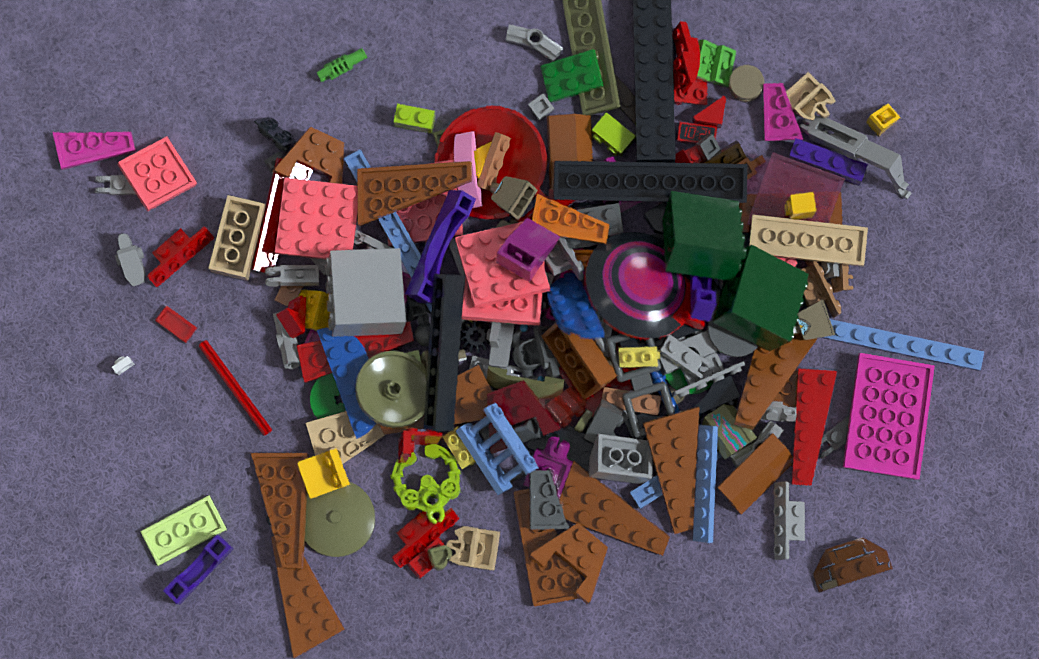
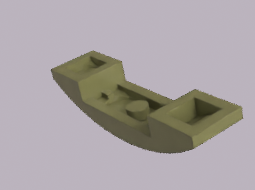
M488 366L487 382L498 390L524 380L538 399L555 398L563 395L564 379L545 376L544 381L507 375V369Z

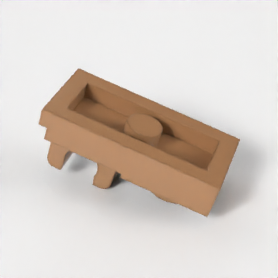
M839 264L840 276L831 279L833 293L853 290V286H849L848 283L849 279H853L852 275H848L849 265Z

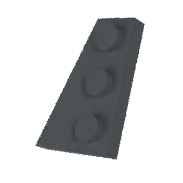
M539 470L529 473L530 529H569L550 471Z

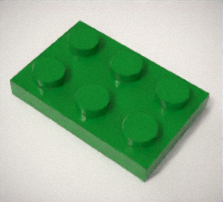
M593 49L541 66L548 99L551 103L604 87L596 52Z

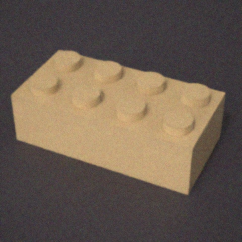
M227 195L208 268L212 273L246 281L249 280L265 212V204Z

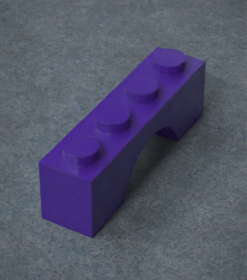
M797 138L788 157V160L805 167L810 166L826 170L835 174L840 179L858 186L861 184L868 166L867 163L859 160L855 161L845 155Z
M690 275L691 318L705 321L711 320L716 305V291H711L712 278Z
M217 534L204 547L197 559L163 591L176 604L181 605L234 548L221 535Z

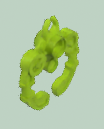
M431 444L425 446V456L429 459L441 457L445 461V465H449L451 470L448 472L450 478L444 480L441 486L435 482L431 475H424L421 478L418 492L413 489L406 490V484L401 482V478L404 477L403 469L417 461L415 453L411 454L406 463H398L397 459L390 477L394 482V492L397 493L404 508L408 510H422L426 512L428 519L433 524H436L437 520L433 518V513L438 512L440 514L438 521L442 522L445 516L444 506L450 499H455L460 494L461 472L457 467V460L448 450L440 445ZM431 498L437 499L435 504H428Z

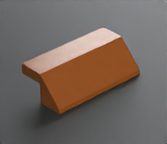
M566 114L547 116L550 190H553L554 161H593L590 115Z
M771 433L717 486V489L742 515L793 464V456L786 446Z

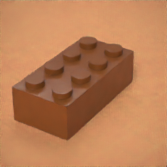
M555 323L542 335V338L585 400L600 391L617 375L593 338H580V335L570 332V335L566 334Z

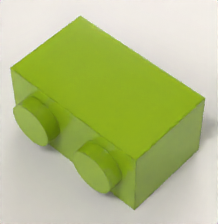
M397 104L394 126L432 134L436 116L435 111Z
M607 112L592 129V138L599 144L603 142L608 146L607 150L614 156L618 154L621 157L636 138L633 133Z

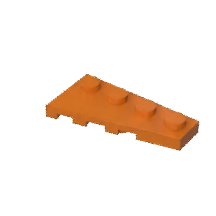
M537 194L532 221L563 238L606 244L609 224Z

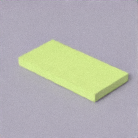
M209 495L140 532L157 566L213 538L217 534L226 531L227 528Z

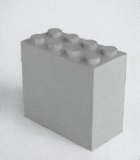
M400 248L330 251L329 257H326L324 269L325 275H328L326 282V294H329L327 311L331 312L330 319H328V328L332 330V336L402 334L406 317Z

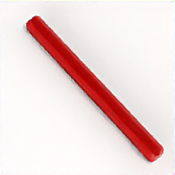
M207 340L201 342L199 348L264 436L271 433L272 429L209 342Z

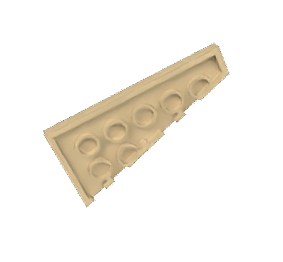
M346 411L306 422L315 456L337 448L342 464L384 436L379 424L376 423L371 431L363 437L356 439Z

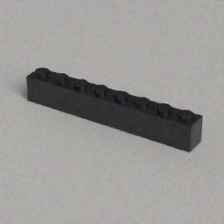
M434 274L423 429L454 431L460 331L462 325L463 275Z

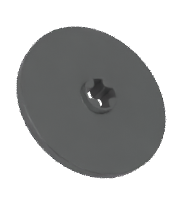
M716 307L714 308L711 320L707 324L708 336L713 346L721 353L731 357H741L753 352L758 345L712 322Z

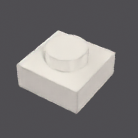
M122 356L114 362L115 365L112 368L116 374L120 375L135 364L130 357Z

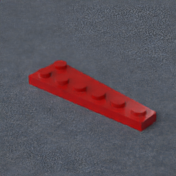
M410 322L405 323L402 334L355 336L363 345L368 358L414 341ZM321 340L297 345L304 383L332 373Z
M798 369L792 485L812 486L837 371Z

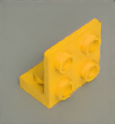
M301 290L299 296L306 297L305 328L315 331L328 328V319H330L331 313L327 311L329 294L323 291Z
M337 448L297 462L310 499L350 485Z

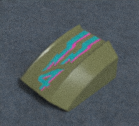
M726 404L705 416L702 425L718 426L717 451L723 460L757 438L751 429L734 424L738 411L733 405Z

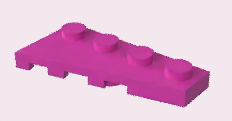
M53 132L62 170L136 152L131 132Z

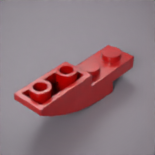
M680 21L672 31V38L678 55L673 63L681 92L686 93L698 75L700 47L698 38L690 36L687 22Z

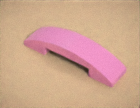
M472 131L455 135L454 162L471 161L472 182L458 187V190H462L476 198L473 208L482 207L481 188L477 186L474 158L476 142L475 133Z

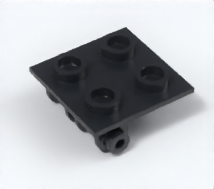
M266 117L254 121L258 125L259 132L268 140L272 138L271 143H275V146L280 151L286 153L290 149L289 145L296 143L292 138L293 135L279 127V123L274 118Z

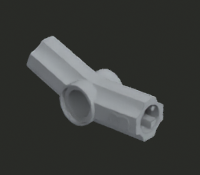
M509 24L506 35L507 42L529 46L552 62L562 52L563 48L546 37L541 30L527 29ZM532 36H538L540 38V41L534 43L530 40V38Z
M274 313L273 317L277 330L276 338L282 353L284 367L295 369L301 365L297 345H299L298 338H291L278 320L277 313Z
M769 420L751 444L730 456L735 467L737 468L755 450V446L758 443H762L771 433L778 438L784 430Z

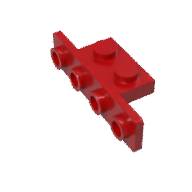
M203 227L189 238L180 228L152 252L161 264L150 272L147 277L156 287H159L214 239V236L206 227Z
M450 508L445 512L442 522H439L437 519V523L433 524L428 519L426 512L422 511L397 532V535L406 546L397 552L392 559L400 568L407 565L417 554L422 552L434 540L438 539L449 527H452L459 520V517Z

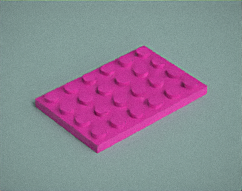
M858 353L843 468L920 480L935 365Z

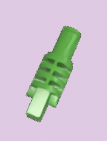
M363 48L348 56L342 55L332 62L325 64L324 68L317 72V75L321 82L330 78L333 80L343 75V73L352 70L353 65L366 59L367 55Z

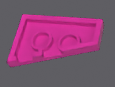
M763 84L765 141L795 140L796 138L804 140L784 84Z

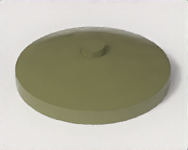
M386 351L373 356L363 365L357 375L355 393L360 408L368 418L385 427L401 428L415 423L424 415L427 370L416 358L403 352Z
M349 482L350 485L338 488L312 499L309 498L307 493L305 542L320 554L330 557L351 555L360 550L373 533L375 527L373 503L366 492L352 482Z

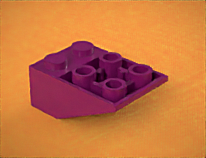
M527 218L497 252L496 263L530 282L560 239V236Z

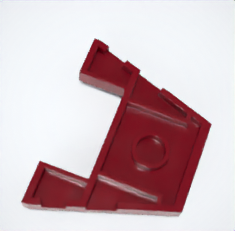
M524 380L487 394L488 406L496 403L503 411L510 425L536 417L543 435L561 429L560 425L554 421L549 411L542 406L538 397ZM492 422L489 423V438L498 432ZM501 438L490 447V452L494 454L507 449L508 446Z

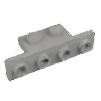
M560 237L545 259L546 265L554 276L572 269L579 281L583 280L584 266L582 262L577 261L573 249L568 248L566 239Z
M492 322L491 329L487 331V340H489L491 345L489 366L508 368L515 324Z
M717 352L704 357V359L710 362V365L705 367L701 364L698 372L703 375V378L699 380L681 368L688 386L673 392L672 396L678 395L679 398L690 394L689 389L695 387L696 390L707 386V381L713 379L715 383L724 379L723 374L728 372L731 375L742 371L741 367L745 363L743 361L724 370Z
M776 482L774 484V559L788 560L789 541H805V502L789 501V482Z

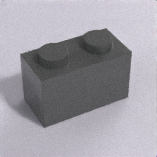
M602 399L585 430L584 439L595 443L598 434L615 436L613 432L615 427H620L624 419L622 416L623 409Z

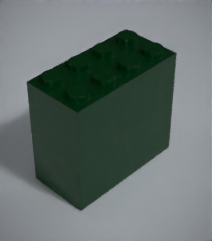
M671 191L662 217L666 271L734 281L736 274L740 273L741 260H744L746 257V248L743 247L745 235H742V209H739V201Z
M751 244L746 247V257L744 260H741V270L739 274H736L735 280H724L712 322L768 351L789 343L794 337L793 330L799 319L798 312L803 304V294L808 286L807 279L809 274Z

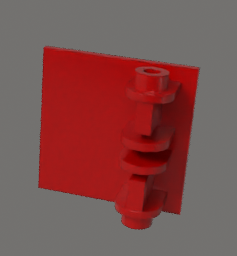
M673 64L674 105H681L682 103L707 105V82L696 78L687 92L682 93Z

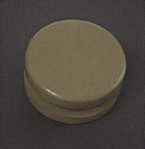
M752 65L737 67L731 73L729 79L731 95L741 102H750L757 99L763 90V74Z

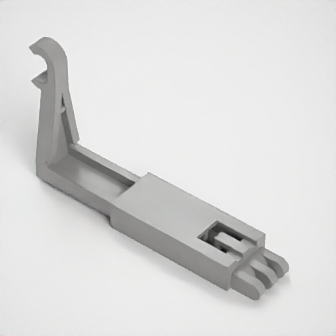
M815 115L814 120L811 121L805 118L803 120L805 125L800 124V130L807 133L810 140L855 161L859 158L885 170L893 182L897 194L901 197L908 199L912 194L906 190L909 184L904 181L900 154L869 141L866 135L827 117L822 118ZM823 128H826V129H828V130H830V131H832V132H834V133L828 135V134H829L828 131H827V130L824 131V130H822V129H823Z

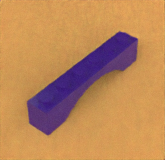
M449 190L405 295L419 303H432L434 274H440L445 251L456 231L469 217L476 198L462 190Z

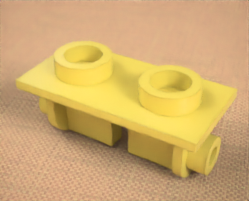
M657 347L618 348L620 367L658 366L660 352L657 351Z
M457 426L454 428V431L445 434L443 439L460 467L464 469L468 465H473L476 461L456 433Z

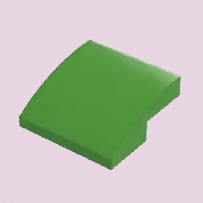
M704 39L699 40L700 67L696 78L712 84L729 87V79L733 70L736 51L724 45L717 46Z

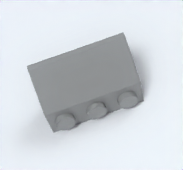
M598 434L589 458V477L644 484L651 480L652 455L648 441Z

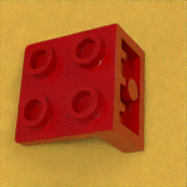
M414 428L403 431L398 440V463H406L411 454L414 453V445L438 444L442 433L432 430L419 432L418 429Z

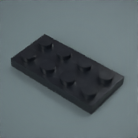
M553 416L551 417L560 425L561 429L543 435L539 426L540 438L529 441L528 448L534 451L537 448L545 449L550 437L560 438L557 448H559L560 443L564 439L570 444L567 459L570 461L575 460L582 468L589 472V458L594 443L584 439V433H579L574 430L575 428Z

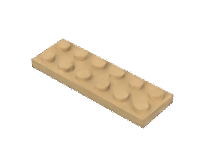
M752 215L749 245L752 244L775 257L863 267L868 228Z

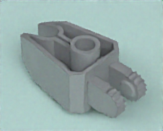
M119 234L117 239L120 250L115 255L118 266H122L125 278L132 286L145 283L146 272L142 262V258H144L142 248H138L137 245L133 246L128 234Z

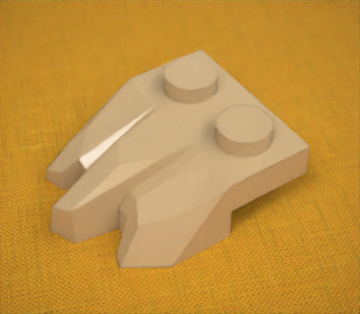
M809 72L786 91L793 112L810 120H814L815 113L822 118L829 117L830 114L825 105H832L836 102L831 92Z
M465 526L455 530L458 540H449L446 545L456 551V554L452 555L449 561L462 566L494 571L500 532Z

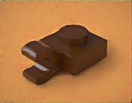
M761 155L751 162L747 157L737 164H748V180L758 174L755 168L765 163L766 160Z

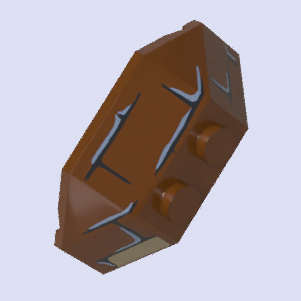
M862 537L825 549L813 572V577L818 592H822L893 568L887 550Z

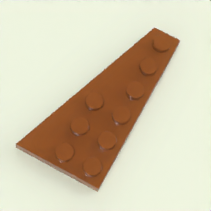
M471 161L357 169L358 225H364L472 182Z
M799 333L794 335L789 343L772 351H768L760 346L754 350L735 425L752 430L755 428L818 338L802 340Z
M479 365L457 376L454 424L479 421L487 416L483 409L488 407L487 394L491 393L492 390ZM424 415L418 421L406 427L390 428L382 425L379 426L384 435L400 433L409 428L419 430L423 429Z
M698 406L643 423L674 534L693 529L699 423Z
M251 453L282 568L303 569L307 490L297 462L308 459L309 454Z
M574 460L559 499L565 519L663 556L670 536L653 522L646 519L639 511L631 507L605 484H602L596 478L589 477V472Z
M529 489L514 491L533 606L580 599L574 592L582 583V578L574 568L557 554L553 553L543 567L528 557L532 552L558 535L555 529H530Z
M273 536L271 540L293 658H296L342 632L345 628L305 557L303 569L282 568L276 547L277 544Z

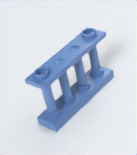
M494 403L483 409L487 416L474 426L471 422L458 428L456 433L497 495H500L513 487L510 480L524 471L527 475L539 467L504 416L501 408ZM492 422L498 432L483 442L478 432ZM502 438L508 448L494 458L488 448ZM513 454L519 465L504 474L499 464Z

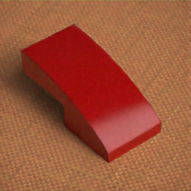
M440 538L436 539L407 564L419 580L433 569L427 551L432 548L445 546Z

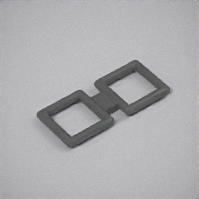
M617 334L606 338L605 342L613 369L617 375V381L631 380L633 391L624 393L622 398L633 435L639 438L646 434L644 428H639L631 399L660 390L667 414H673L675 410L666 382L662 381L653 384L650 373L661 369L659 359L658 366L642 367L626 373L622 372L614 344L631 339L632 337ZM653 338L645 340L647 347H655Z

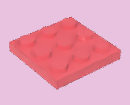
M168 137L130 155L117 164L147 212L197 185L194 177Z

